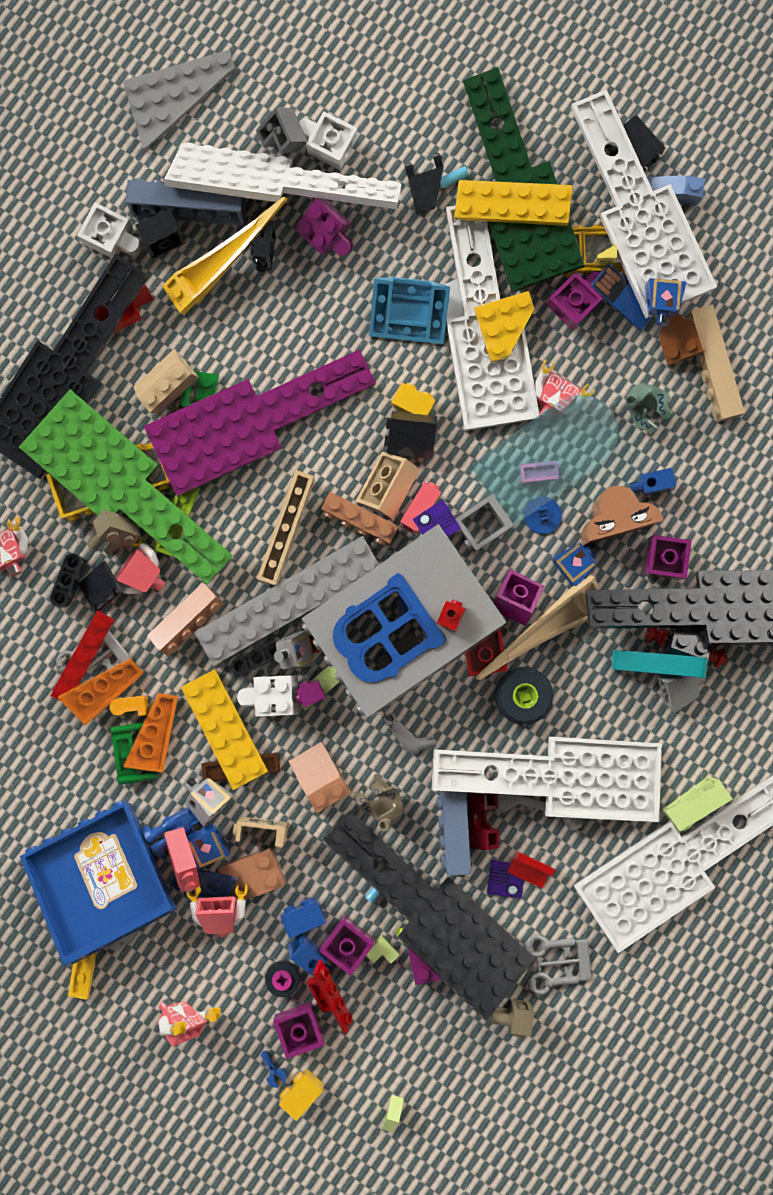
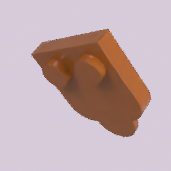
M679 313L675 317H669L668 325L659 332V339L668 366L706 352L697 323L690 318H683Z

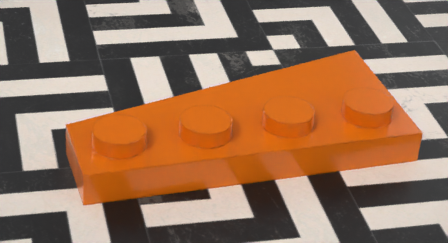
M129 658L58 696V699L86 726L144 672Z
M157 693L124 763V767L163 773L178 696Z

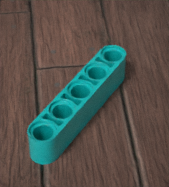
M613 650L611 669L706 678L708 658Z

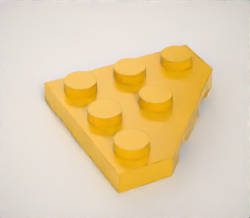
M529 291L474 307L490 363L509 358L534 311Z

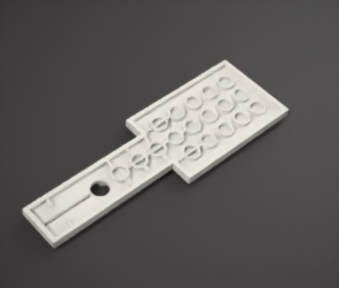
M607 90L573 103L571 105L572 112L616 206L600 214L601 221L612 245H617V256L645 318L653 316L647 313L645 284L649 278L686 281L681 304L717 288L715 280L671 184L655 191L652 190ZM607 144L617 146L618 154L612 157L608 156L604 152V147Z
M193 143L181 144L164 178V184L167 187L272 202L279 201L282 194L286 193L397 209L401 184L395 181L385 182L378 181L375 178L364 179L355 175L343 176L338 173H322L319 170L308 171L299 167L292 168V159H288L285 156L274 157L265 153L253 154L249 151L239 152L232 151L229 148H213L209 145L197 146ZM338 185H346V187L342 189L338 188Z
M456 205L446 207L464 313L462 317L446 320L464 431L537 420L540 418L525 329L522 331L509 358L490 363L474 312V307L500 300L487 221L455 220ZM470 254H476L481 258L480 265L477 267L469 266L466 261L467 257Z
M549 737L548 756L434 749L432 790L546 796L545 816L659 822L662 744ZM489 765L495 766L498 770V776L493 781L487 780L484 776V770Z
M773 775L682 837L672 822L669 821L573 885L618 953L713 890L715 887L704 871L773 825ZM738 814H742L746 818V826L743 829H736L733 826V818Z

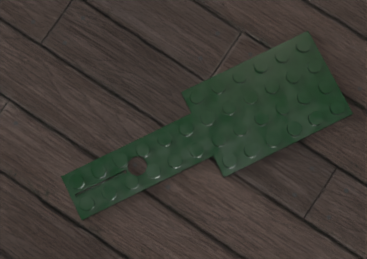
M499 67L463 80L495 178L494 182L558 185L550 161L531 167ZM500 118L504 121L501 130L495 131L493 128H490V123L493 119ZM570 219L568 226L489 222L512 293L585 267Z

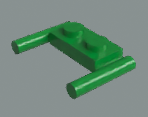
M144 722L110 727L118 785L158 779L157 772L155 771L137 774L136 769L124 767V763L133 746L131 732L140 731Z

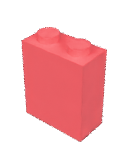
M424 482L401 519V528L415 536L418 534L419 529L413 518L437 503L441 494L437 485L429 482V484Z
M184 827L164 833L168 854L180 892H190L200 887L197 866Z

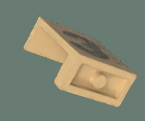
M242 817L234 824L233 836H236L235 841L237 842L244 837L245 826L277 830L275 846L283 847L286 843L288 822Z

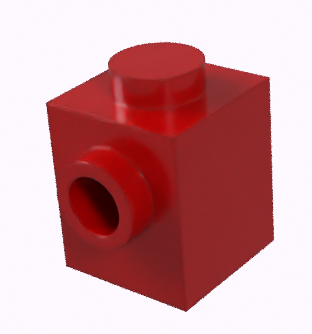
M454 599L451 602L446 600L437 624L457 632L466 611L462 607L463 603Z

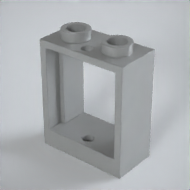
M493 494L456 518L461 527L457 534L463 535L465 546L469 551L473 550L474 553L514 526ZM485 505H488L502 528L477 544L462 521Z

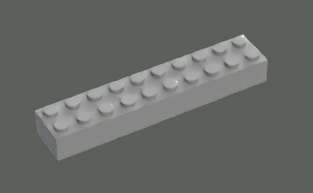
M362 536L194 633L212 665L218 666L312 612L377 567L379 563Z

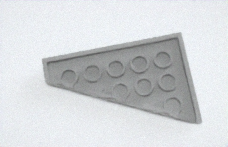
M230 50L123 81L144 152L148 151L149 147L157 139L160 140L166 132L179 123V119L187 112L190 113L195 105L202 102L215 86L220 85L226 77L235 71Z

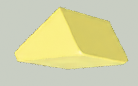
M617 245L600 253L595 259L594 265H607L608 263L613 265L617 259Z

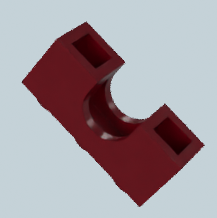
M467 792L469 848L479 850L500 848L499 828H493L487 820L488 811L498 809V794Z

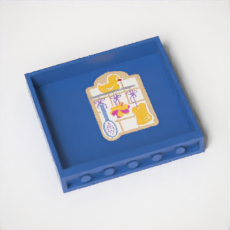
M119 801L113 804V808L108 811L102 810L95 814L96 817L80 821L77 827L61 831V835L56 838L50 837L45 839L42 845L30 847L25 850V854L20 856L63 966H71L177 910L149 843L141 831L142 827L132 804L129 802Z

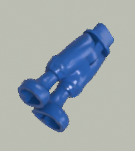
M187 807L170 817L166 816L162 821V825L156 828L146 825L141 828V831L146 841L150 844L163 833L184 827L185 833L188 835L193 831L190 823L197 818ZM165 838L153 843L151 849L159 859L165 857L167 845Z

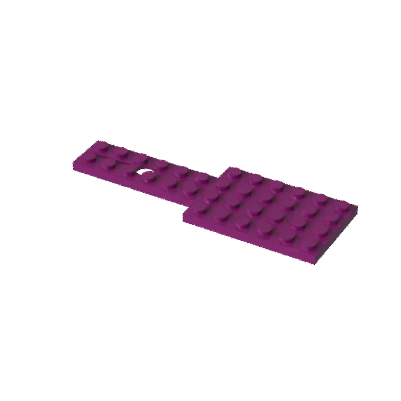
M359 349L258 396L249 379L143 427L178 497L282 449L274 431L376 385V382ZM313 383H319L324 387V393L320 397L310 394L309 388Z

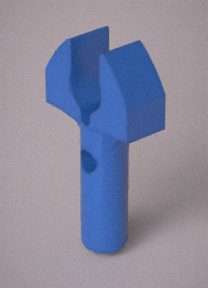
M263 1051L261 1057L270 1071L266 1080L270 1086L278 1088L279 1085L274 1078L275 1074L280 1076L283 1084H285L287 1072L284 1067L281 1069L277 1068L268 1051Z

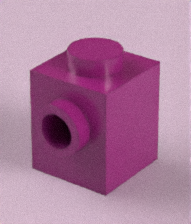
M310 680L299 684L300 688L296 690L298 694L295 695L298 704H303L304 708L326 698L319 680L312 683Z

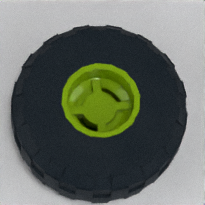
M517 667L511 669L497 683L495 689L497 708L506 719L520 725L536 723L544 718L552 707L554 698L552 685L543 673L534 668Z

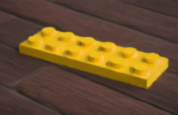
M459 180L454 218L455 220L568 226L573 185Z
M216 669L181 687L233 790L269 772Z

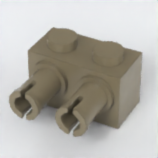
M104 509L93 521L97 534L87 545L91 550L98 551L104 542L107 541L108 543L103 547V550L107 555L113 556L121 546L130 548L141 535L136 522L131 518Z
M510 998L509 1007H497L489 1019H491L492 1025L508 1026L511 1034L515 1037H531L534 1010L529 1001Z

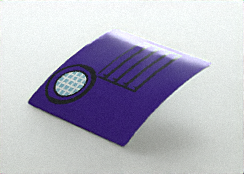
M444 500L413 518L422 535L437 524L440 525L447 537L461 529Z
M491 860L487 894L522 898L524 880L507 872L511 862Z

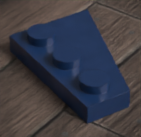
M197 870L201 888L197 900L198 898L229 897L239 877ZM174 874L169 886L180 891Z

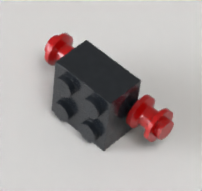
M704 627L670 628L663 631L657 630V628H647L644 635L648 643L656 641L659 647H663L666 643L664 654L708 658L707 663L709 661L714 662V667L719 668L720 665L723 666L727 659L725 650L720 649L717 652L713 650V646L706 645Z

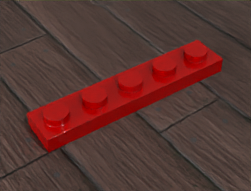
M97 610L53 689L51 697L59 700L58 696L80 684L112 626L114 618Z

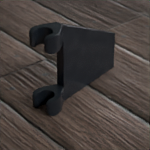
M440 153L433 154L435 169L416 175L415 167L411 162L404 165L417 215L434 210L436 207L444 169L443 157Z

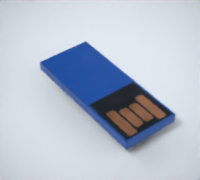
M608 263L591 284V287L640 331L651 317L645 318L630 282Z

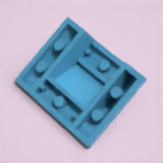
M398 277L374 278L369 336L444 344L450 286L433 281Z

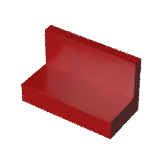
M516 850L507 872L543 889L548 875L553 876L555 869Z

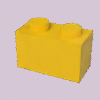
M401 383L391 402V407L405 413L429 415L436 400L433 399V395L430 393H422L416 390L417 387L410 383Z
M307 1068L303 1073L300 1071L294 1077V1083L291 1087H285L279 1095L281 1097L279 1106L295 1121L310 1107L323 1092L324 1084Z

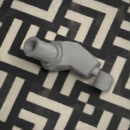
M389 714L393 722H388L386 718L383 719L384 724L392 726L391 731L397 740L411 754H418L420 750L436 747V741L433 739L434 735L417 739L400 721L395 722L396 717L394 714Z

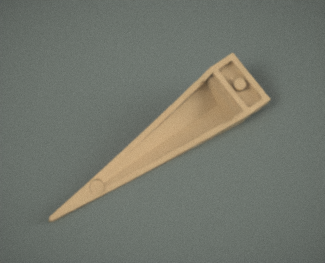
M590 575L579 585L571 587L481 671L475 679H483L537 645L588 621L585 592L586 590L600 589L595 577Z

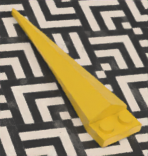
M282 197L235 235L196 261L175 272L162 287L179 313L185 315L197 302L200 303L283 206L287 198Z

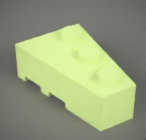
M708 776L662 809L668 820L672 822L676 830L686 831L692 827L693 823L703 819L714 810L733 800V798L719 779Z

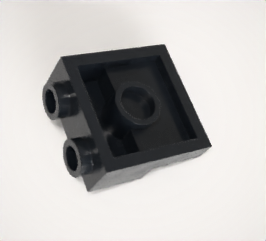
M270 220L261 230V238L256 237L255 244L252 243L251 245L252 260L256 264L255 270L259 272L272 271L277 236L274 220Z

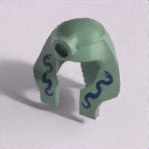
M644 383L635 385L629 391L625 401L636 428L643 429L649 434H652L658 428L646 418L648 410L656 411L665 420L671 418L673 412L668 407L671 397L667 392L656 386Z

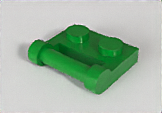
M194 371L199 377L195 402L217 393L218 374ZM192 385L183 392L182 400L179 403L180 408L193 404L189 402Z

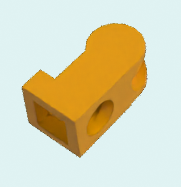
M148 695L114 699L110 704V711L118 716L124 715L129 711H138V716L147 715L149 712Z

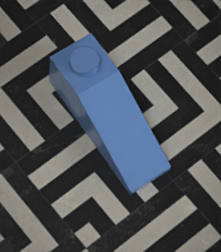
M687 175L647 177L653 191L671 184L679 203L697 206L703 196L704 178Z

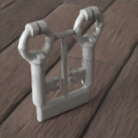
M108 631L103 642L109 649L93 661L87 671L110 652L116 656L120 663L131 657L113 634ZM67 650L58 655L55 666L60 672H63L66 668L61 659L66 655L72 657L74 651ZM108 658L106 663L105 661L102 662L107 667V670L118 665V663L115 665L111 664ZM82 678L81 681H82V683H84V682H86V681H88V680H90V679L84 680V679Z
M535 934L524 942L525 949L533 957H537V971L539 972L533 974L528 979L529 990L533 993L543 995L552 986L578 984L579 981L592 979L587 939L574 940V938L548 941L543 936ZM533 940L542 941L543 949L540 952H533ZM577 944L578 959L540 963L539 957L543 956L551 948L563 947V957H567L566 955L571 957L570 947ZM579 962L580 977L573 976L571 973L573 971L572 966H569V969L565 966V977L551 978L546 973L540 972V966ZM543 977L546 987L543 990H537L536 978Z

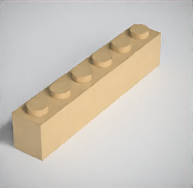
M709 305L691 310L686 318H690L697 323L706 351L696 355V360L701 365L702 380L706 382L708 388L706 393L708 399L712 402L713 417L717 419V423L738 418L745 411L714 306Z
M295 470L257 577L259 581L273 586L279 584L315 482L314 476Z

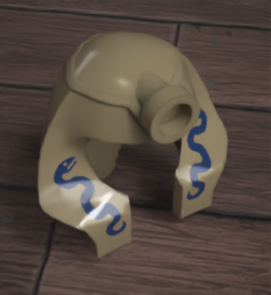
M375 774V783L370 785V787L379 798L374 801H368L362 791L355 794L354 797L357 800L358 808L374 817L379 822L378 826L382 831H387L391 825H394L401 819L404 813L403 801L393 786L389 787L379 774Z

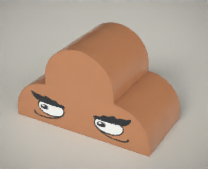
M612 486L594 501L592 507L593 519L584 525L581 531V543L584 546L651 527L664 521L656 506L650 503H638L635 494L629 488Z

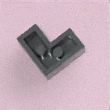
M276 107L256 129L262 146L278 147L280 153H297L308 142L293 108Z

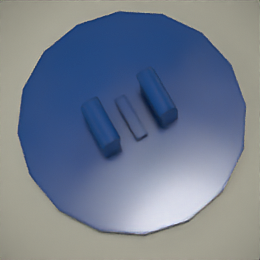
M537 497L531 500L524 511V520L527 527L538 534H548L554 531L562 519L559 505L548 497Z

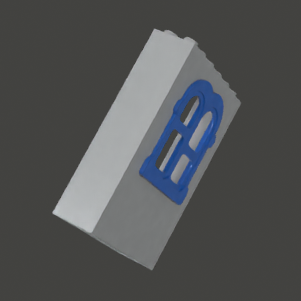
M439 524L301 618L304 622L302 626L308 634L311 633L315 638L313 643L317 649L325 653L324 659L330 667L333 666L336 673L334 674L340 683L343 682L346 685V693L351 699L356 700L358 711L367 718L373 717L507 625L503 616ZM398 592L409 610L394 622H389L380 609L379 602L391 593ZM452 599L463 603L462 607L466 609L457 632L437 624L446 600L449 602ZM372 610L381 623L382 630L363 643L355 644L351 642L346 635L347 625L365 611ZM411 619H416L427 634V639L404 655H400L389 640V635ZM381 642L392 657V663L382 670L373 671L366 666L364 655L370 647Z

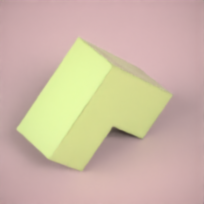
M383 935L378 938L366 955L373 963L382 955L392 963L400 955V952Z
M391 1096L382 1125L383 1130L394 1133L399 1123L403 1098Z

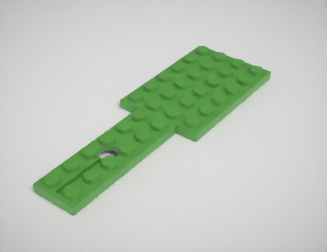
M71 389L19 446L20 449L95 514L99 515L104 509L114 513L122 510L207 585L233 557L229 551L147 481L159 465ZM171 526H182L184 534L180 539H172L170 537L169 529Z

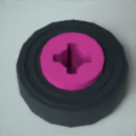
M287 960L273 963L265 975L267 989L272 995L277 997L292 995L300 983L298 968Z

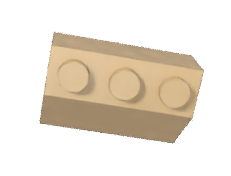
M173 349L134 386L137 398L150 413L159 415L199 377L176 349Z
M382 452L356 502L382 516L394 520L420 469L405 458Z

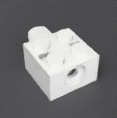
M324 111L317 123L307 118L300 120L299 123L308 141L306 143L307 154L341 170L357 140V128Z
M94 203L77 234L82 244L110 258H113L115 253L119 255L121 251L135 256L141 250V243L138 238L130 234L133 227L129 219Z
M298 675L254 677V688L241 689L237 696L238 702L246 707L255 706V716L299 714V704L295 697L298 694L296 691L298 689Z

